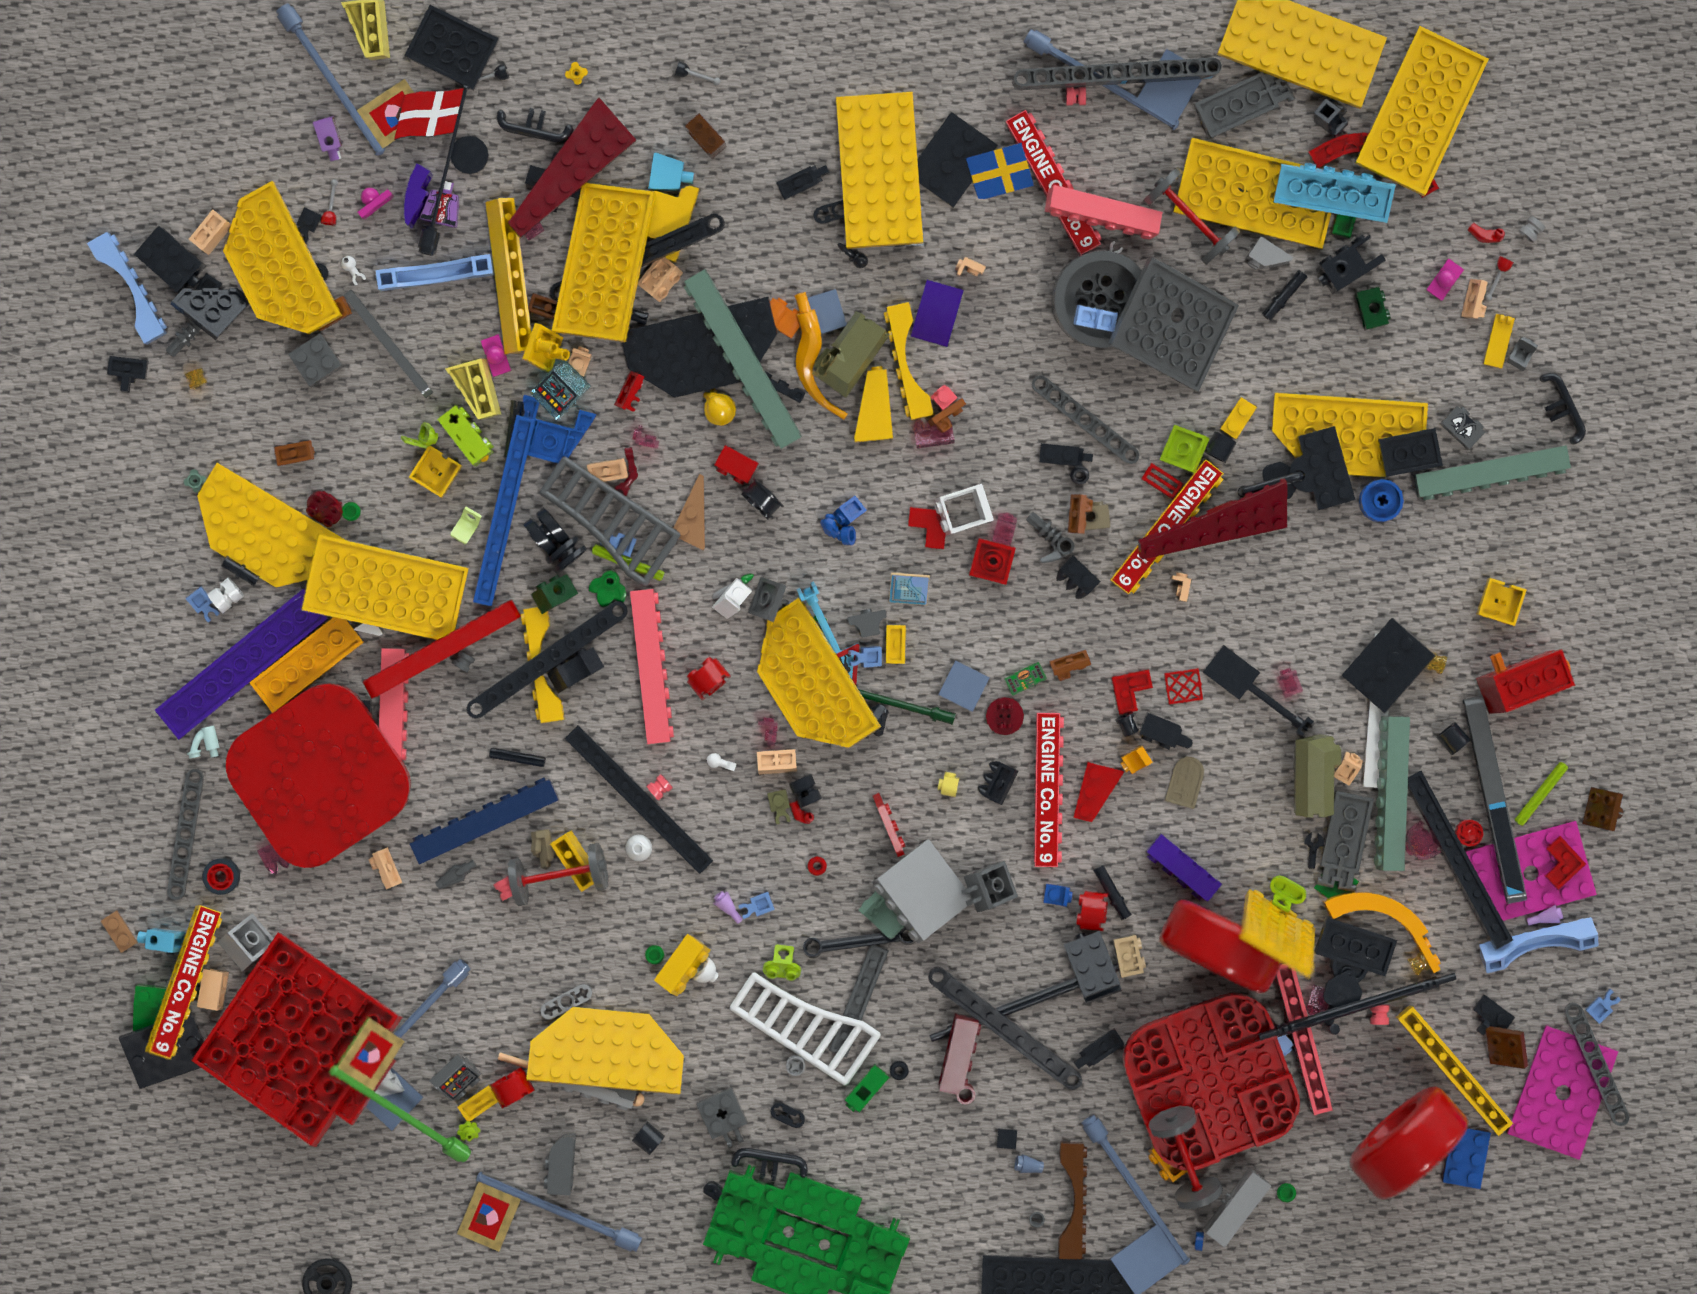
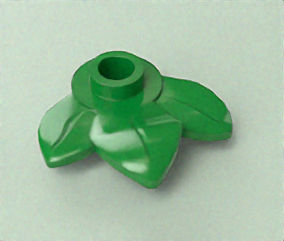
M609 570L604 572L601 577L594 578L589 585V591L597 593V601L601 607L608 606L613 599L622 603L626 599V588L620 583V577L615 571ZM607 578H612L614 582L608 583Z

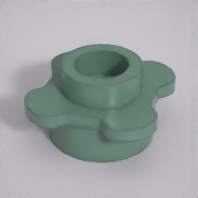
M193 469L190 471V475L184 479V484L191 487L194 492H199L201 490L200 487L207 478L201 476L197 470Z

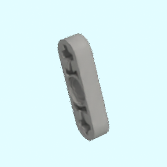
M580 984L544 1003L541 1007V1015L545 1019H553L567 1012L572 1007L588 1001L592 996L591 987L587 984ZM580 988L588 989L587 997H578L579 1002L576 1003L571 992L574 991L576 995L580 993ZM569 996L572 999L571 1006L564 1007L561 1004L562 997ZM557 1000L558 1006L562 1011L559 1012L557 1008L553 1011L552 1016L549 1013L545 1014L546 1006L549 1005L550 1008L555 1006L554 1001Z

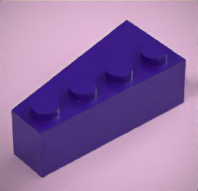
M1161 833L1146 850L1149 853L1147 858L1155 864L1157 862L1163 865L1162 870L1169 876L1174 874L1178 877L1177 882L1184 888L1189 886L1193 890L1191 894L1198 900L1203 898L1208 902L1222 885L1221 882L1216 880Z

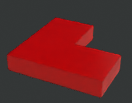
M910 507L908 526L927 528L925 548L944 549L946 532H943L940 522L942 519L940 514L932 509Z
M1149 669L1111 677L1119 715L1138 711L1134 692L1153 688Z
M1558 836L1545 848L1558 862L1544 875L1557 890L1586 865L1561 836Z

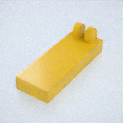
M1495 314L1483 362L1484 365L1503 368L1515 318Z

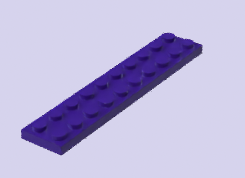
M302 589L155 709V712L178 740L183 738L328 619L326 615L301 610L305 589Z

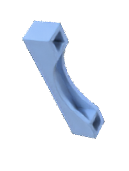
M106 232L88 242L87 244L96 260L115 269L129 285L136 305L135 328L144 344L147 345L167 334L165 331L167 328L166 323L162 318L158 319L155 313L158 311L153 301H148L146 288L143 284L139 285L136 279L139 276L134 268H129L127 264L129 259L125 252H120L117 247L120 243L116 236Z
M490 254L428 265L376 270L378 290L380 291L495 275L493 260Z
M1591 917L1511 936L1513 941L1496 950L1491 941L1479 944L1480 956L1486 973L1506 969L1517 957L1537 948L1561 946L1581 951L1599 946L1598 933Z

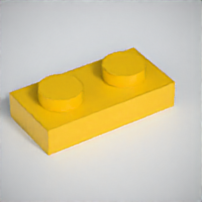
M1240 397L1220 430L1236 440L1257 407Z
M886 625V663L905 664L906 625Z
M488 1085L457 1106L466 1121H471L498 1101L491 1091V1086Z

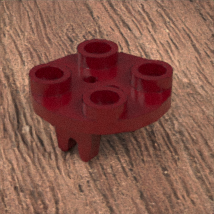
M317 491L308 498L306 513L324 526L331 527L342 518L343 511L341 505L343 503L325 491Z
M998 698L991 702L987 708V724L997 734H1013L1023 724V709L1012 698Z

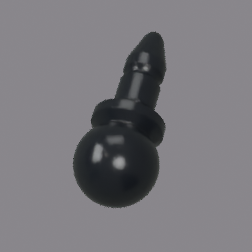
M837 244L839 249L850 257L849 261L853 262L855 267L861 269L867 266L868 257L865 254L859 253L858 250L847 249L845 244Z

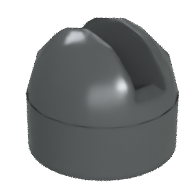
M1034 1212L1029 1217V1223L1034 1228L1041 1227L1045 1222L1044 1215L1040 1212ZM1032 1218L1041 1220V1223L1032 1221Z

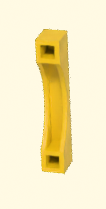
M906 302L886 307L887 312H884L885 322L890 323L891 330L888 331L890 334L889 340L890 342L894 341L895 345L892 354L894 361L898 360L899 368H896L898 380L902 379L903 387H900L902 398H906L908 404L904 406L906 417L916 420L934 416L930 396L915 382L906 362V338L913 323L910 304Z
M538 607L523 609L524 613L521 614L522 625H526L527 630L524 633L525 644H529L530 649L527 652L528 661L541 652L545 633L550 626L548 611L542 614ZM544 675L533 681L535 682V689L532 690L534 701L538 702V708L535 709L537 720H540L541 723L565 720L562 700L548 686Z

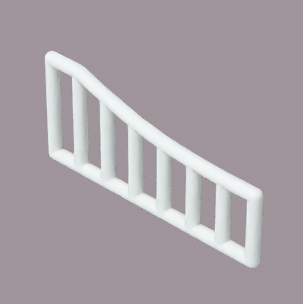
M755 972L750 975L730 1005L732 1012L844 1086L849 1084L881 1036L879 1031L865 1022L825 1011L808 1004L775 986ZM757 982L765 989L748 1013L740 1008L739 1005L753 984ZM772 992L781 997L766 1022L763 1023L755 1018V1016ZM789 1002L798 1008L781 1034H779L771 1027ZM805 1011L815 1014L816 1016L797 1044L787 1039ZM823 1018L835 1021L813 1055L803 1049ZM842 1024L855 1026L829 1065L819 1060ZM861 1030L871 1035L846 1075L843 1076L835 1071V1069Z

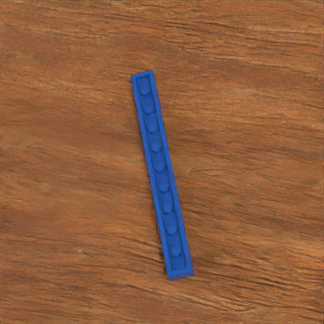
M516 415L473 599L475 603L492 606L535 424V419Z

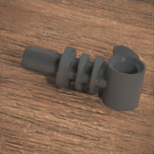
M191 320L186 323L188 325L186 329L182 327V333H175L177 338L166 348L170 356L175 357L185 345L190 347V340H195L194 336L196 334L200 335L199 331L201 328Z
M1034 512L1027 517V522L1039 531L1038 536L1044 535L1046 537L1045 541L1050 540V545L1054 548L1051 554L1040 559L1041 563L1059 560L1073 552L1074 542L1070 538L1061 536L1062 532L1058 533L1056 527L1053 529L1050 520L1046 523ZM1062 541L1070 543L1071 548L1068 552L1060 549Z

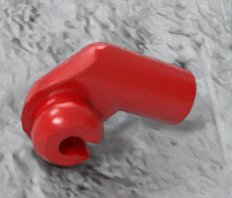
M797 801L789 803L796 821L810 824L814 820V815L811 812L801 810Z

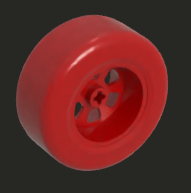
M1184 899L1174 904L1159 935L1160 944L1168 950L1260 994L1268 991L1282 963L1242 939L1241 925Z
M1434 1086L1423 1089L1399 1105L1369 1132L1352 1153L1349 1161L1350 1168L1375 1197L1382 1200L1392 1198L1423 1178L1450 1153L1465 1134L1468 1127V1119L1441 1088Z

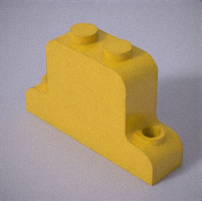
M693 186L681 188L678 197L653 191L656 193L647 236V238L652 240L689 224L699 194V188ZM680 250L665 258L676 263Z

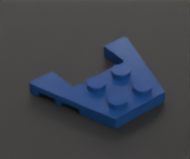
M524 395V417L535 419L527 455L557 464L562 457L569 458L597 414L579 410L575 428H568L536 419L541 399Z

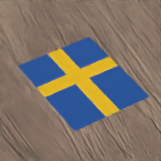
M1022 143L966 158L978 199H987L1034 186Z

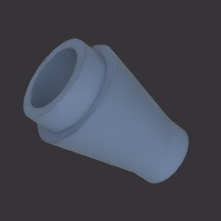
M1023 1154L1021 1156L1017 1155L1014 1164L1015 1171H1019V1173L1043 1172L1044 1162Z

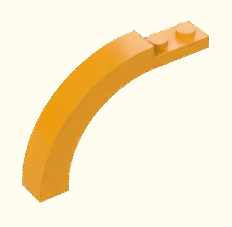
M1370 892L1344 893L1322 901L1332 919L1358 910L1377 911L1393 917L1410 933L1431 972L1436 973L1441 970L1439 958L1436 954L1432 955L1429 949L1432 947L1427 937H1422L1429 933L1421 920L1401 903L1383 895Z

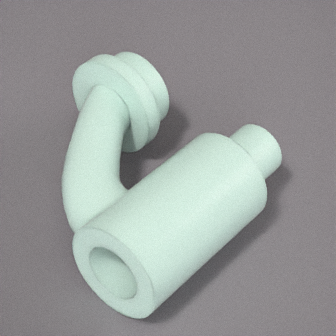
M215 726L201 728L195 735L190 752L187 753L189 759L201 756V750H198V746L202 739H204L206 751H210L211 758L218 756L217 748L220 747Z

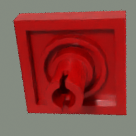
M979 538L969 576L1006 585L1016 548Z

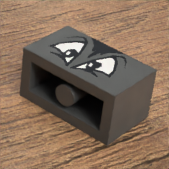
M1456 406L1441 421L1440 425L1462 446L1469 450L1485 434L1484 426L1478 420L1473 421L1469 417L1470 413L1461 406L1459 408Z

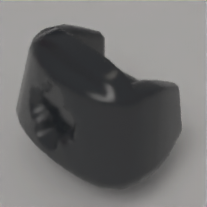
M709 1181L705 1184L703 1193L714 1200H718L722 1195L723 1188L719 1183Z

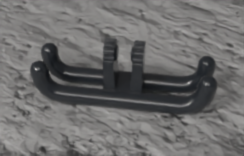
M533 108L529 109L526 126L508 123L505 120V112L503 110H498L497 112L499 126L509 133L555 143L566 142L573 133V128L570 124H567L564 131L560 134L544 131L543 125L546 111L541 110L536 129L532 128V120L535 113Z
M1556 373L1541 375V382H1554L1562 398L1544 407L1545 410L1551 411L1563 404L1567 408L1563 412L1549 418L1550 421L1553 422L1569 414L1577 429L1576 435L1570 438V443L1573 445L1578 444L1585 437L1586 428L1564 381Z
M741 1148L734 1153L731 1162L733 1167H737L740 1159L743 1157L762 1160L759 1179H764L767 1161H773L771 1181H776L778 1163L798 1166L802 1178H805L808 1174L807 1163L802 1157L778 1152Z

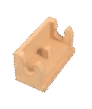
M212 210L189 240L209 255L230 230L231 224Z
M795 749L757 752L759 774L797 772Z
M203 969L197 1007L216 1011L223 1010L229 972Z

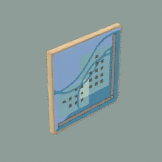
M891 572L889 603L927 605L930 575Z

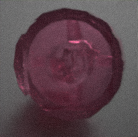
M1419 821L1409 828L1406 833L1407 845L1405 850L1410 856L1414 855L1418 859L1429 860L1440 854L1441 850H1437L1439 845L1431 830L1430 833L1426 831L1423 827L1425 823Z

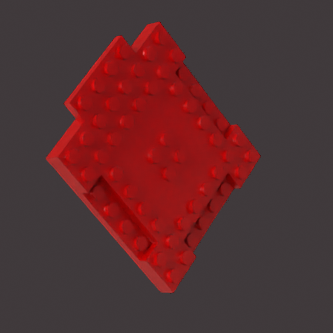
M278 932L192 1059V1062L310 1146L317 1147L337 1116L350 1125H354L370 1101L369 1097L335 1075L331 1076L330 1069L338 1065L367 1018L372 1019L393 1033L403 1017L328 967L284 934ZM395 1059L392 1060L389 1067L383 1074L382 1078L374 1088V1092H376V1090L378 1089V1087L380 1086V1084L382 1083V1081L384 1080V1078L396 1062Z

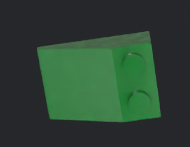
M143 984L135 986L133 1031L155 1023L167 987Z

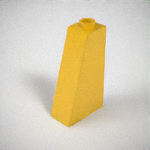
M882 366L871 367V371H867L854 437L855 442L893 439L887 369H883Z

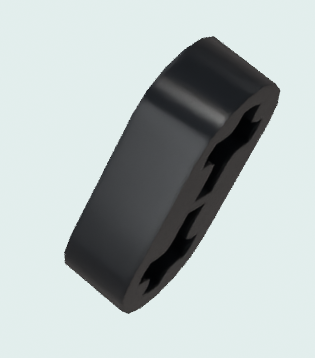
M776 1102L771 1107V1115L774 1119L793 1128L803 1126L805 1116L801 1111L782 1102ZM779 1106H782V1110L786 1112L787 1115L785 1116L783 1114H780L779 1116H776V1111L774 1110V1108H779ZM789 1114L792 1116L799 1114L802 1120L801 1123L797 1122L794 1124L793 1119L788 1117Z

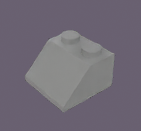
M1263 237L1256 241L1245 258L1248 261L1247 265L1255 270L1285 265L1293 259L1291 255Z
M251 914L223 936L218 943L243 971L264 954L274 938L258 919Z

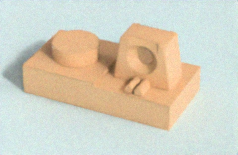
M1470 279L1462 317L1484 318L1487 307L1482 304V300L1486 294L1487 281Z
M624 458L587 465L588 472L603 482L628 477Z
M388 847L373 853V857L369 859L372 870L379 869L381 881L385 888L389 889L402 883Z

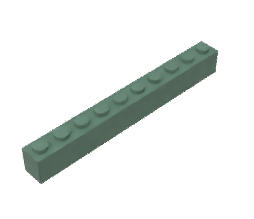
M702 270L685 280V291L695 299L696 302L693 304L698 313H703L705 317L703 321L708 330H713L715 334L713 336L714 341L718 347L722 346L725 352L722 354L727 363L731 362L735 368L732 370L737 380L741 379L744 386H742V389L746 396H751L754 401L752 406L756 413H761L763 417L761 422L766 430L770 429L773 436L771 439L775 446H780L782 449L801 438L802 435L707 270Z

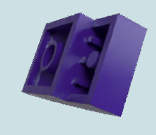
M417 163L409 179L404 201L405 224L412 229L429 197L426 188L433 177L431 171Z
M927 280L911 337L948 347L964 290Z

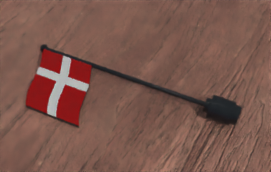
M463 85L460 89L444 92H414L404 97L394 140L405 137H435L453 133L431 226H426V229L421 230L418 243V252L421 254L433 256L434 252L437 251L440 233L437 232L438 229L434 228L467 89H470L468 85Z

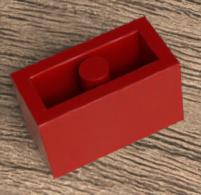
M726 445L714 466L718 467L717 472L724 476L728 473L734 476L733 480L741 485L744 482L749 484L759 465L758 462Z

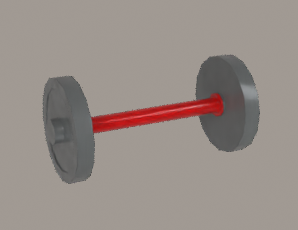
M1177 167L1165 179L1161 177L1154 184L1156 188L1143 201L1149 206L1161 194H1166L1213 243V248L1201 259L1207 265L1219 253L1223 255L1230 248L1228 244L1241 231L1235 226L1223 239L1221 237L1218 238L1172 191L1171 185L1183 173Z
M599 843L589 844V865L527 877L521 860L519 858L510 859L508 862V878L512 896L517 906L528 904V884L591 872L595 888L598 891L606 890L608 888V871L601 845Z
M1177 1106L1164 1110L1154 1116L1149 1123V1128L1155 1137H1175L1190 1178L1189 1182L1182 1185L1176 1191L1175 1199L1179 1207L1195 1209L1206 1206L1218 1199L1222 1194L1223 1187L1218 1178H1197L1181 1134L1194 1126L1197 1122V1115L1192 1107Z

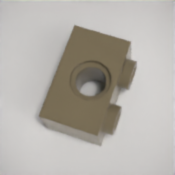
M1103 501L1093 502L1092 512L1095 518L1092 522L1086 521L1085 531L1110 528L1108 504L1104 505Z

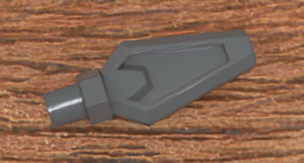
M471 860L462 865H453L435 882L438 889L440 890L464 881L466 874L470 873L471 869L477 866L475 861Z

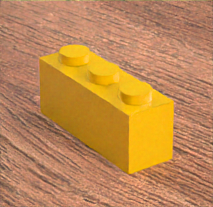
M572 830L550 843L566 869L589 865L588 855ZM591 872L571 876L581 892L594 885Z
M687 934L654 981L669 993L678 996L685 990L690 978L696 975L700 964L707 960L711 949L694 936Z

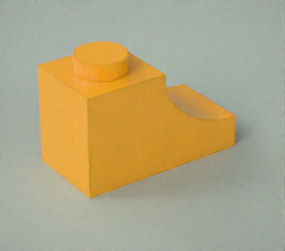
M1140 745L1122 756L1123 762L1120 764L1126 773L1129 771L1133 774L1153 762L1144 747Z

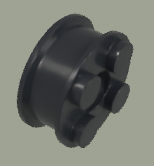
M753 477L754 482L747 489H742L741 495L767 520L773 519L775 511L779 507H784V505L771 491Z

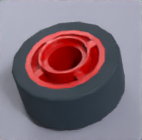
M226 858L215 859L204 868L202 874L203 883L211 893L225 895L232 892L238 886L240 871L232 860ZM219 871L224 872L226 875L224 882H220L217 879Z

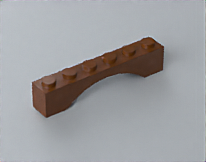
M1060 1141V1163L1071 1178L1074 1189V1207L1068 1225L1058 1237L1059 1259H1082V1254H1086V1242H1082V1237L1086 1235V1223H1083V1216H1086V1204H1083V1196H1087V1185H1083V1177H1087V1166H1083L1084 1158H1087V1147H1084L1083 1142Z

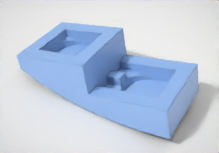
M1077 305L1073 324L1113 332L1118 313Z

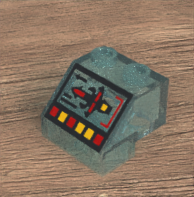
M562 360L535 386L530 394L558 420L586 394L591 385L567 361Z

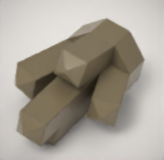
M550 830L531 832V852L533 856L540 858L541 868L547 870L551 867L550 861L556 855V852L550 845L553 842Z

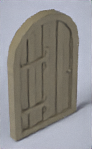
M1184 757L1176 763L1172 770L1173 773L1165 801L1194 809L1202 780L1204 779V768L1198 759Z

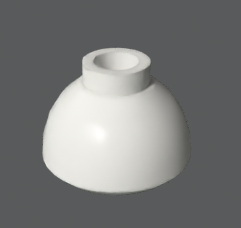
M634 835L627 841L625 850L630 859L644 861L651 855L652 844L647 837Z
M709 957L700 964L693 980L700 983L709 981L713 983L717 979L718 973L716 972L715 964Z

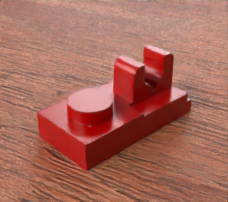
M630 371L614 405L634 412L636 409L631 406V402L633 400L640 401V398L636 397L635 394L641 389L644 376Z

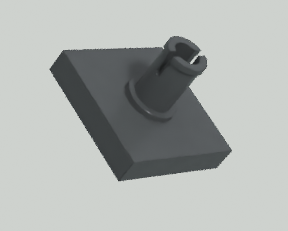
M761 577L748 613L774 622L778 610L784 608L782 604H789L788 600L782 599L787 586Z

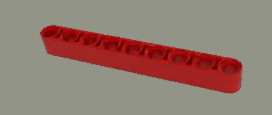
M511 599L362 681L371 699L515 621L521 617V614Z

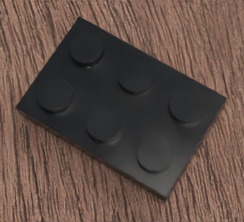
M1436 428L1378 439L1385 477L1443 466Z

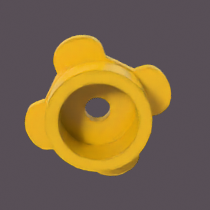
M573 62L569 71L565 72V77L573 80L576 85H580L584 76L588 74V70L580 67L578 62Z

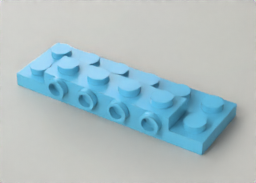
M1305 163L1304 166L1300 165V167L1281 164L1274 203L1387 223L1395 184L1376 181L1373 175L1368 173H1362L1361 176L1354 175V172L1351 170H1343L1341 173L1336 172L1335 168L1329 166L1319 169L1312 163Z

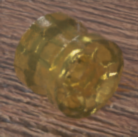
M203 368L185 374L186 379L189 380L188 386L190 389L208 383L207 379L203 376Z
M1433 652L1436 657L1428 664L1426 670H1435L1438 674H1442L1447 662V656H1438L1437 653Z
M1421 952L1415 958L1407 959L1416 976L1420 975L1421 971L1430 969L1428 962Z

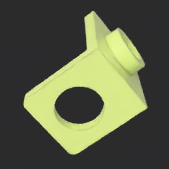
M465 507L461 518L450 533V536L463 544H467L477 529L482 516ZM467 514L473 515L475 519L470 518Z

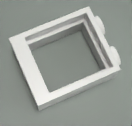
M982 484L935 499V510L941 516V528L947 535L994 520ZM972 493L981 520L952 528L944 501Z

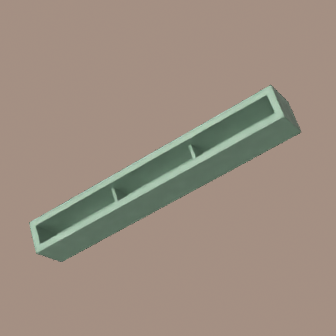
M1566 445L1413 476L1417 497H1423L1424 501L1434 499V495L1440 493L1442 497L1453 495V491L1456 490L1466 493L1471 492L1472 487L1479 486L1481 490L1491 488V484L1497 482L1498 486L1510 484L1509 480L1517 479V482L1529 480L1528 476L1536 475V479L1548 477L1547 473L1555 472V475L1564 474L1566 469L1571 468Z
M1381 716L1379 722L1381 733L1378 742L1380 759L1377 762L1379 769V778L1377 779L1378 797L1376 799L1378 814L1375 819L1377 835L1375 836L1376 855L1374 856V864L1378 870L1405 871L1410 717Z

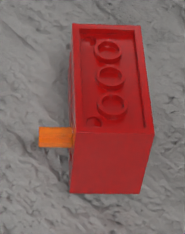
M1562 649L1545 651L1505 666L1500 652L1493 654L1489 657L1495 671L1476 678L1489 714L1507 713L1575 686L1570 672V664L1565 658Z

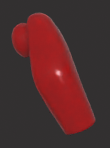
M1475 223L1467 229L1481 243H1498L1505 236V232L1501 228L1485 230Z

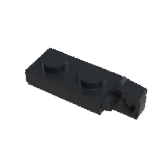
M815 165L809 166L778 181L776 184L784 200H787L818 185L823 181L821 177L830 172L826 165L818 169Z
M766 372L776 391L801 403L806 394L799 388H788L790 384L781 379L777 382L771 379L773 375Z
M1041 443L1039 463L1082 466L1083 461L1093 462V454L1083 453L1084 449L1079 447Z
M1113 1028L1079 1052L1081 1057L1073 1063L1078 1069L1086 1064L1088 1067L1094 1066L1125 1043L1115 1028Z

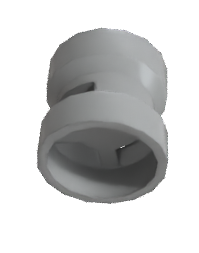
M1530 216L1526 226H1522L1519 233L1522 236L1524 234L1527 235V240L1534 243L1537 235L1542 233L1546 227L1537 218Z
M798 1055L789 1057L786 1063L788 1073L793 1076L803 1073L805 1069L804 1059Z

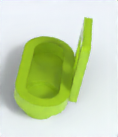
M423 422L418 435L419 440L401 436V440L404 443L427 449L430 445L436 444L438 433H435L434 428L429 423Z
M1279 875L1272 878L1270 889L1274 893L1273 905L1289 912L1292 903L1300 904L1306 899L1304 887L1284 876ZM1278 901H1283L1285 906L1280 904Z
M775 945L773 961H767L763 964V973L770 979L778 977L793 981L801 975V967L796 963H792L794 947ZM786 950L789 955L785 959H781V956L778 954L779 951Z

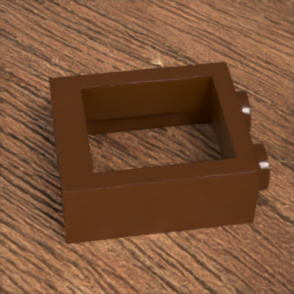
M700 113L685 125L687 133L712 160L726 148L723 138Z

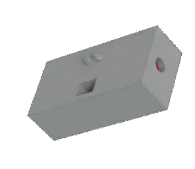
M1249 1168L1230 1194L1226 1193L1225 1196L1227 1198L1221 1200V1206L1204 1226L1203 1229L1206 1234L1225 1248L1271 1188L1269 1182Z

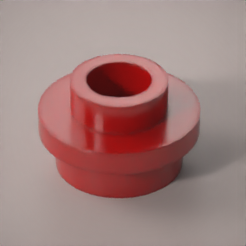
M816 856L809 860L808 870L811 874L819 876L826 871L827 864L822 857ZM816 862L821 864V868L818 870L813 867Z

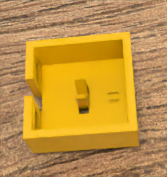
M430 445L425 450L409 478L443 498L463 466L450 457L447 459L443 458L444 454Z
M1488 578L1476 615L1515 626L1527 589L1514 585H1509L1507 588L1503 586L1505 582Z

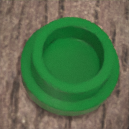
M348 502L342 507V516L347 521H355L360 517L361 509L358 504Z
M652 945L646 950L645 958L650 964H659L664 959V951L660 946Z
M1283 1183L1277 1189V1196L1282 1202H1291L1296 1197V1189L1289 1183Z

